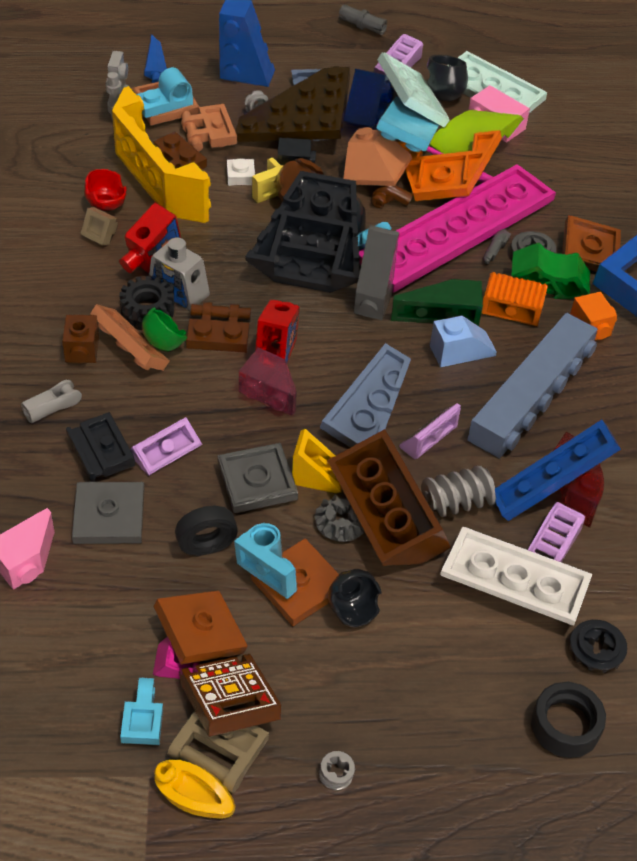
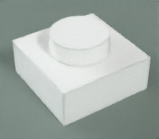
M254 159L227 160L228 186L252 185V176L255 175Z

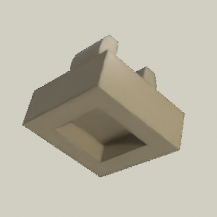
M95 207L87 208L81 235L101 245L110 244L112 234L116 233L118 226L117 218Z

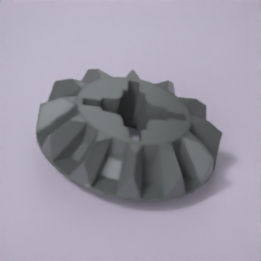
M527 231L514 237L511 252L513 253V251L540 243L545 249L556 253V244L549 236L543 233Z
M335 494L330 500L323 499L320 507L316 508L315 524L320 533L331 540L340 542L351 541L360 537L365 532L347 497L338 498ZM338 512L341 515L348 513V519L340 518L337 520L336 513Z

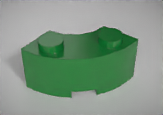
M540 243L513 251V278L517 277L518 279L523 278L525 281H536L542 285L546 283L548 286L546 293L553 294L554 299H574L575 297L590 294V271L579 253L557 254L545 249Z

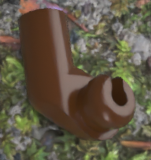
M397 185L382 186L373 192L371 201L377 208H382L384 204L393 200L408 206L413 194Z

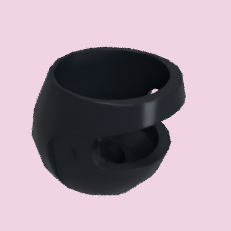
M432 55L429 57L427 69L430 72V77L427 79V84L436 98L445 102L458 99L464 93L468 84L466 62L448 55Z

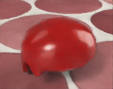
M96 169L88 173L85 178L84 195L91 206L102 211H112L123 205L127 187H123L120 174L108 169Z

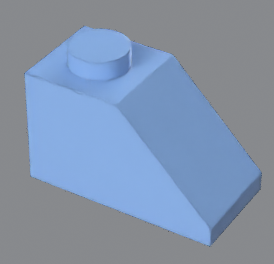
M457 316L433 322L430 348L440 367L496 356L497 351L487 332L465 317Z

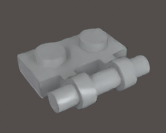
M113 51L108 63L106 92L109 94L107 106L112 121V109L123 88L129 86L125 82L128 76V63H124L123 52Z

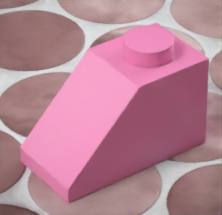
M48 508L0 534V574L13 590L22 584L32 582L39 574L44 572L55 533L52 515Z

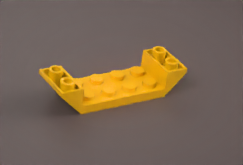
M129 86L124 87L112 109L116 155L157 204L176 215L177 218L201 223L209 222V209L211 208L209 187L211 182L208 174L202 171L195 162L175 169V166L164 158L160 148L153 145L148 134L145 132L146 128L142 119V111L144 110L142 98L136 95Z

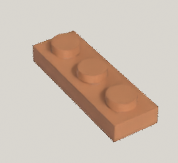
M98 304L95 305L90 315H97L98 327L103 332L116 338V345L122 350L130 352L135 357L134 362L145 370L154 368L163 371L170 360L156 347L152 346L119 312L112 308Z

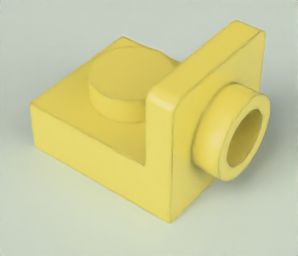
M273 157L267 159V171L252 176V198L257 203L278 196L276 177L283 165H280Z

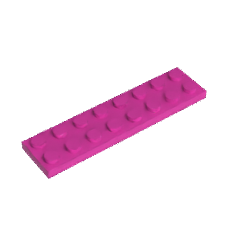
M516 164L474 187L469 196L456 197L396 230L399 232L392 292L398 291L495 235L501 229L511 226L554 201L556 192ZM365 248L359 251L360 265H362Z

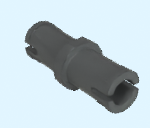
M345 4L340 8V20L355 24L357 28L362 30L366 28L380 35L385 33L387 28L386 19L373 16L367 10L363 9L360 11Z

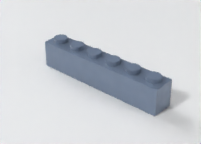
M565 313L472 419L467 441L499 459L508 449L512 451L518 444L521 433L532 428L539 411L545 412L555 392L558 394L562 392L570 374L575 376L583 363V359L592 356L597 347V342L594 340L598 329Z

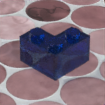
M355 69L344 116V122L347 125L360 128L369 127L372 130H377V124L385 113L387 103H392L394 88H391L392 84L386 75Z

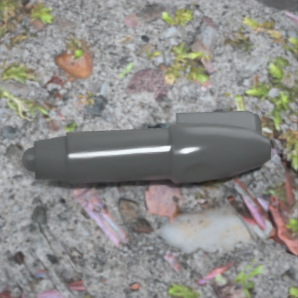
M501 229L492 238L484 254V263L489 264L490 261H493L500 248L505 247L511 236V233L507 232L506 229Z

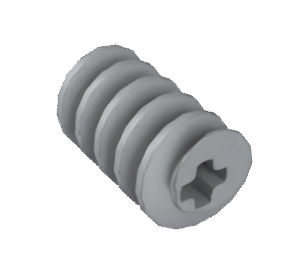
M478 465L474 466L471 470L462 469L459 473L452 471L447 474V477L442 474L437 475L435 479L427 477L421 484V492L431 510L434 512L436 509L440 517L446 516L447 506H449L452 514H457L459 512V503H461L465 511H470L471 500H473L477 508L483 507L484 497L489 505H494L496 502L493 478L487 468Z

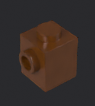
M66 315L62 340L65 362L96 363L99 343L97 315Z

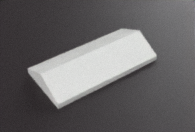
M462 527L440 574L448 579L573 626L592 574L466 527Z

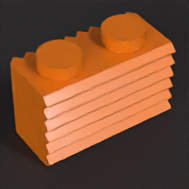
M492 272L490 273L483 298L482 314L538 326L548 286L546 283L542 285L540 282L525 281L523 278L518 279L506 274Z

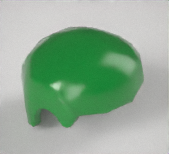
M155 307L143 318L142 329L144 337L152 346L161 351L174 350L187 339L186 331L179 330L177 324L168 314L161 310H156Z

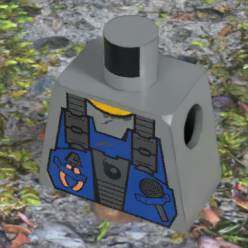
M179 237L172 238L153 254L149 276H151L153 281L156 277L161 278V283L164 281L169 283V287L171 286L173 289L175 303L191 311V304H200L210 295L204 260L201 256L186 249L184 239Z

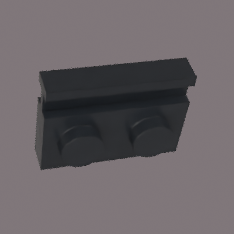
M110 412L83 421L79 427L73 429L71 427L66 428L67 436L90 482L96 481L95 478L104 475V477L135 466L134 456Z

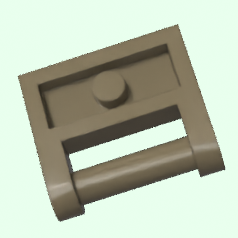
M223 708L225 713L230 712V710ZM194 711L171 743L167 755L174 760L182 759L206 769L216 776L227 790L233 794L237 791L245 774L269 740V732L256 725L208 737L199 717ZM193 739H196L235 761V763L229 769L192 748L189 744Z

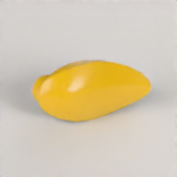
M166 760L156 766L154 772L155 783L161 793L176 807L185 812L207 818L223 819L234 814L236 806L231 794L220 780L206 769L182 760Z

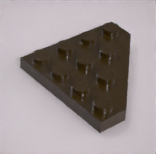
M333 66L323 68L240 116L236 128L237 142L279 141V138L309 140L341 139L350 82V67Z

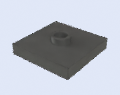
M281 443L217 455L219 469L233 513L298 500V490Z
M77 482L72 531L73 544L142 543L144 482Z

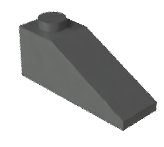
M370 225L356 289L355 314L378 320L383 319L392 296L399 232Z

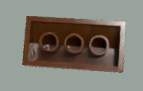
M385 429L327 460L383 566L422 564L451 548L441 525Z

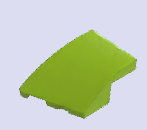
M469 110L451 119L445 128L441 127L433 136L430 145L443 154L472 151L475 133L500 130L502 137L505 135L509 138L524 118L518 114Z

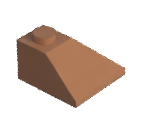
M369 127L361 128L354 133L348 142L343 179L354 180L356 185L395 186L412 160L411 154L396 141H391L381 136V131L372 130Z

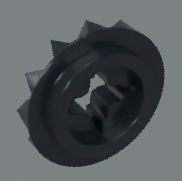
M584 621L577 625L571 634L570 651L575 654L576 663H584L588 666L589 671L600 669L605 673L612 668L618 669L627 655L628 648L624 635L617 627L606 621ZM600 637L602 638V650L600 653L594 654L593 645L596 641L598 642Z

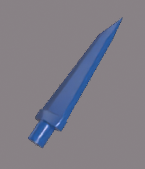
M151 34L144 76L152 79V83L159 82L161 73L167 67L161 42Z

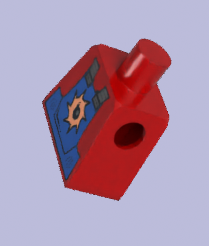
M155 202L126 232L124 237L128 253L119 260L124 270L132 273L137 267H140L147 273L150 272L153 254L167 244L170 239L175 237L181 238L176 215Z
M278 300L269 301L258 319L254 367L284 373L297 339L300 311L298 305ZM278 340L277 344H280L278 349L271 345L272 342Z

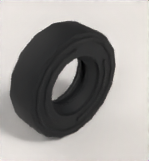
M216 505L192 510L178 521L175 529L180 549L186 554L194 556L207 555L225 549L236 539L238 533L233 513L225 507ZM206 528H217L214 531L207 534H196L199 531Z

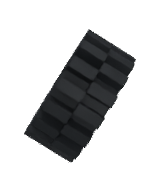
M140 276L136 277L135 283L129 280L127 286L123 285L121 288L122 292L119 295L121 315L133 327L137 324L138 330H143V318L153 307L168 314L170 317L174 316L173 289L171 286L169 287L168 282L164 281L161 283V278L156 277L153 281L151 276H146V280H142ZM143 301H153V302H156V303H154V304H152V305H141V304H138V303L143 302Z

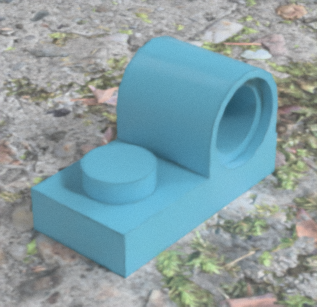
M174 67L168 68L161 73L159 88L136 94L143 100L144 110L142 114L145 118L193 105L192 87L179 69Z
M270 523L257 524L234 541L238 565L286 599L297 591L296 570L289 560L282 558L281 534L276 526Z

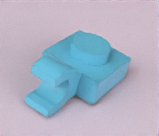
M139 678L136 702H125L120 735L121 743L160 745L163 703H154V678Z

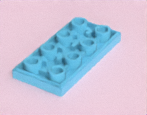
M396 96L379 120L376 128L381 131V136L391 141L398 139L405 142V146L408 149L420 152V150H427L439 124L405 106L401 99Z

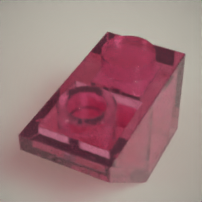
M257 348L239 370V392L251 399L263 402L277 411L293 416L296 412L297 391L285 359Z

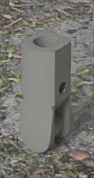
M66 379L51 389L22 402L21 407L28 421L34 423L58 410L78 404L82 394L80 391L73 389L74 384L71 380Z

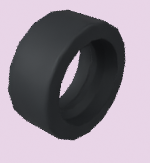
M569 681L559 682L545 688L538 697L533 710L531 725L535 738L543 748L557 756L566 758L581 757L592 751L600 740L605 729L606 712L602 701L587 687ZM565 703L574 705L582 710L590 722V728L587 733L580 736H570L556 730L547 719V711L550 706Z

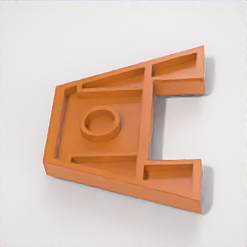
M501 131L475 133L472 151L423 156L422 150L414 152L405 146V142H397L412 157L405 171L415 201L469 196L502 139Z

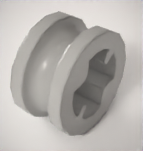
M330 752L321 762L319 778L322 784L329 789H344L352 781L355 764L352 758L344 752ZM332 764H337L339 769H346L342 777H337L335 772H328L331 770Z

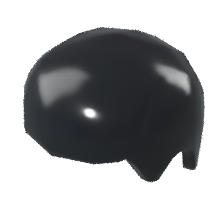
M352 569L341 572L333 581L328 591V603L344 625L355 628L367 625L379 614L378 596L382 594V591L371 573L361 569Z

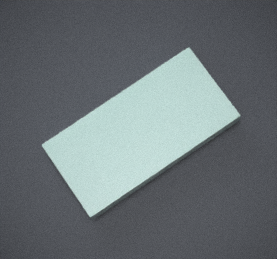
M468 51L458 57L467 64L468 84L463 94L470 98L491 85L530 108L529 113L546 100V91Z
M382 52L377 60L403 104L445 128L450 121L449 117L422 74L387 53Z

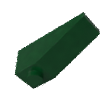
M451 279L395 295L393 297L391 321L433 324L437 320L463 316L479 326L483 308L482 281Z

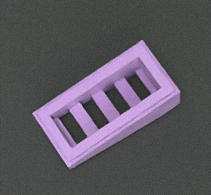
M403 34L388 50L387 54L412 67L422 57L423 43ZM378 63L374 67V72L387 77L380 63Z
M556 502L528 550L534 553L540 550L553 557V560L562 563L582 529L585 516ZM551 529H553V530H555V531H557V532H559V533L565 535L566 538L563 537V536H561V535H559V534H557V533H555V532H553V531H551ZM544 540H546V541L550 542L551 544H553V545L559 547L560 549H557L556 547H554V546H552V545H550V544L544 542Z

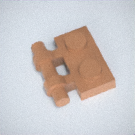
M224 104L199 107V114L191 115L189 111L181 114V125L183 130L187 132V142L200 152L203 149L202 143L208 141L211 148L237 144V135Z

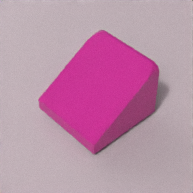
M167 636L158 645L153 675L180 679V669L188 667L190 672L193 673V667L199 665L200 661L180 664Z

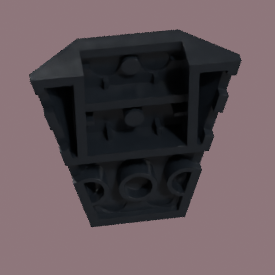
M300 171L283 197V202L279 209H275L272 214L270 223L257 237V243L246 254L245 260L277 283L329 293L358 283L360 270L356 181Z

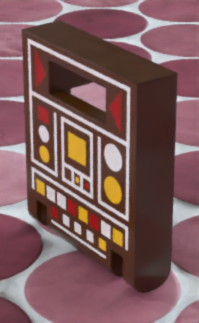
M251 654L242 655L241 662L237 657L196 665L193 667V673L190 672L188 667L179 670L180 683L208 737L281 720V703ZM255 701V706L226 713L223 710L226 707Z

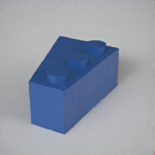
M225 0L220 10V79L269 87L275 67L270 62L267 53L268 47L263 41L260 32L261 26L252 0Z

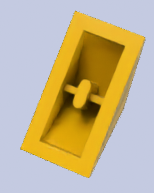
M306 429L300 431L293 455L292 476L295 485L336 494L342 492V488L327 462L328 459L336 455Z

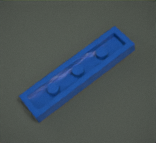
M600 420L495 488L496 504L502 516L507 521H510L620 451L621 448L603 420Z

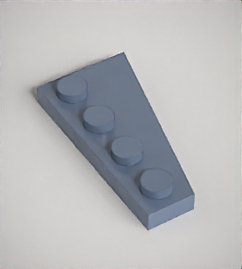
M385 343L322 420L320 429L350 448L386 429L411 358Z

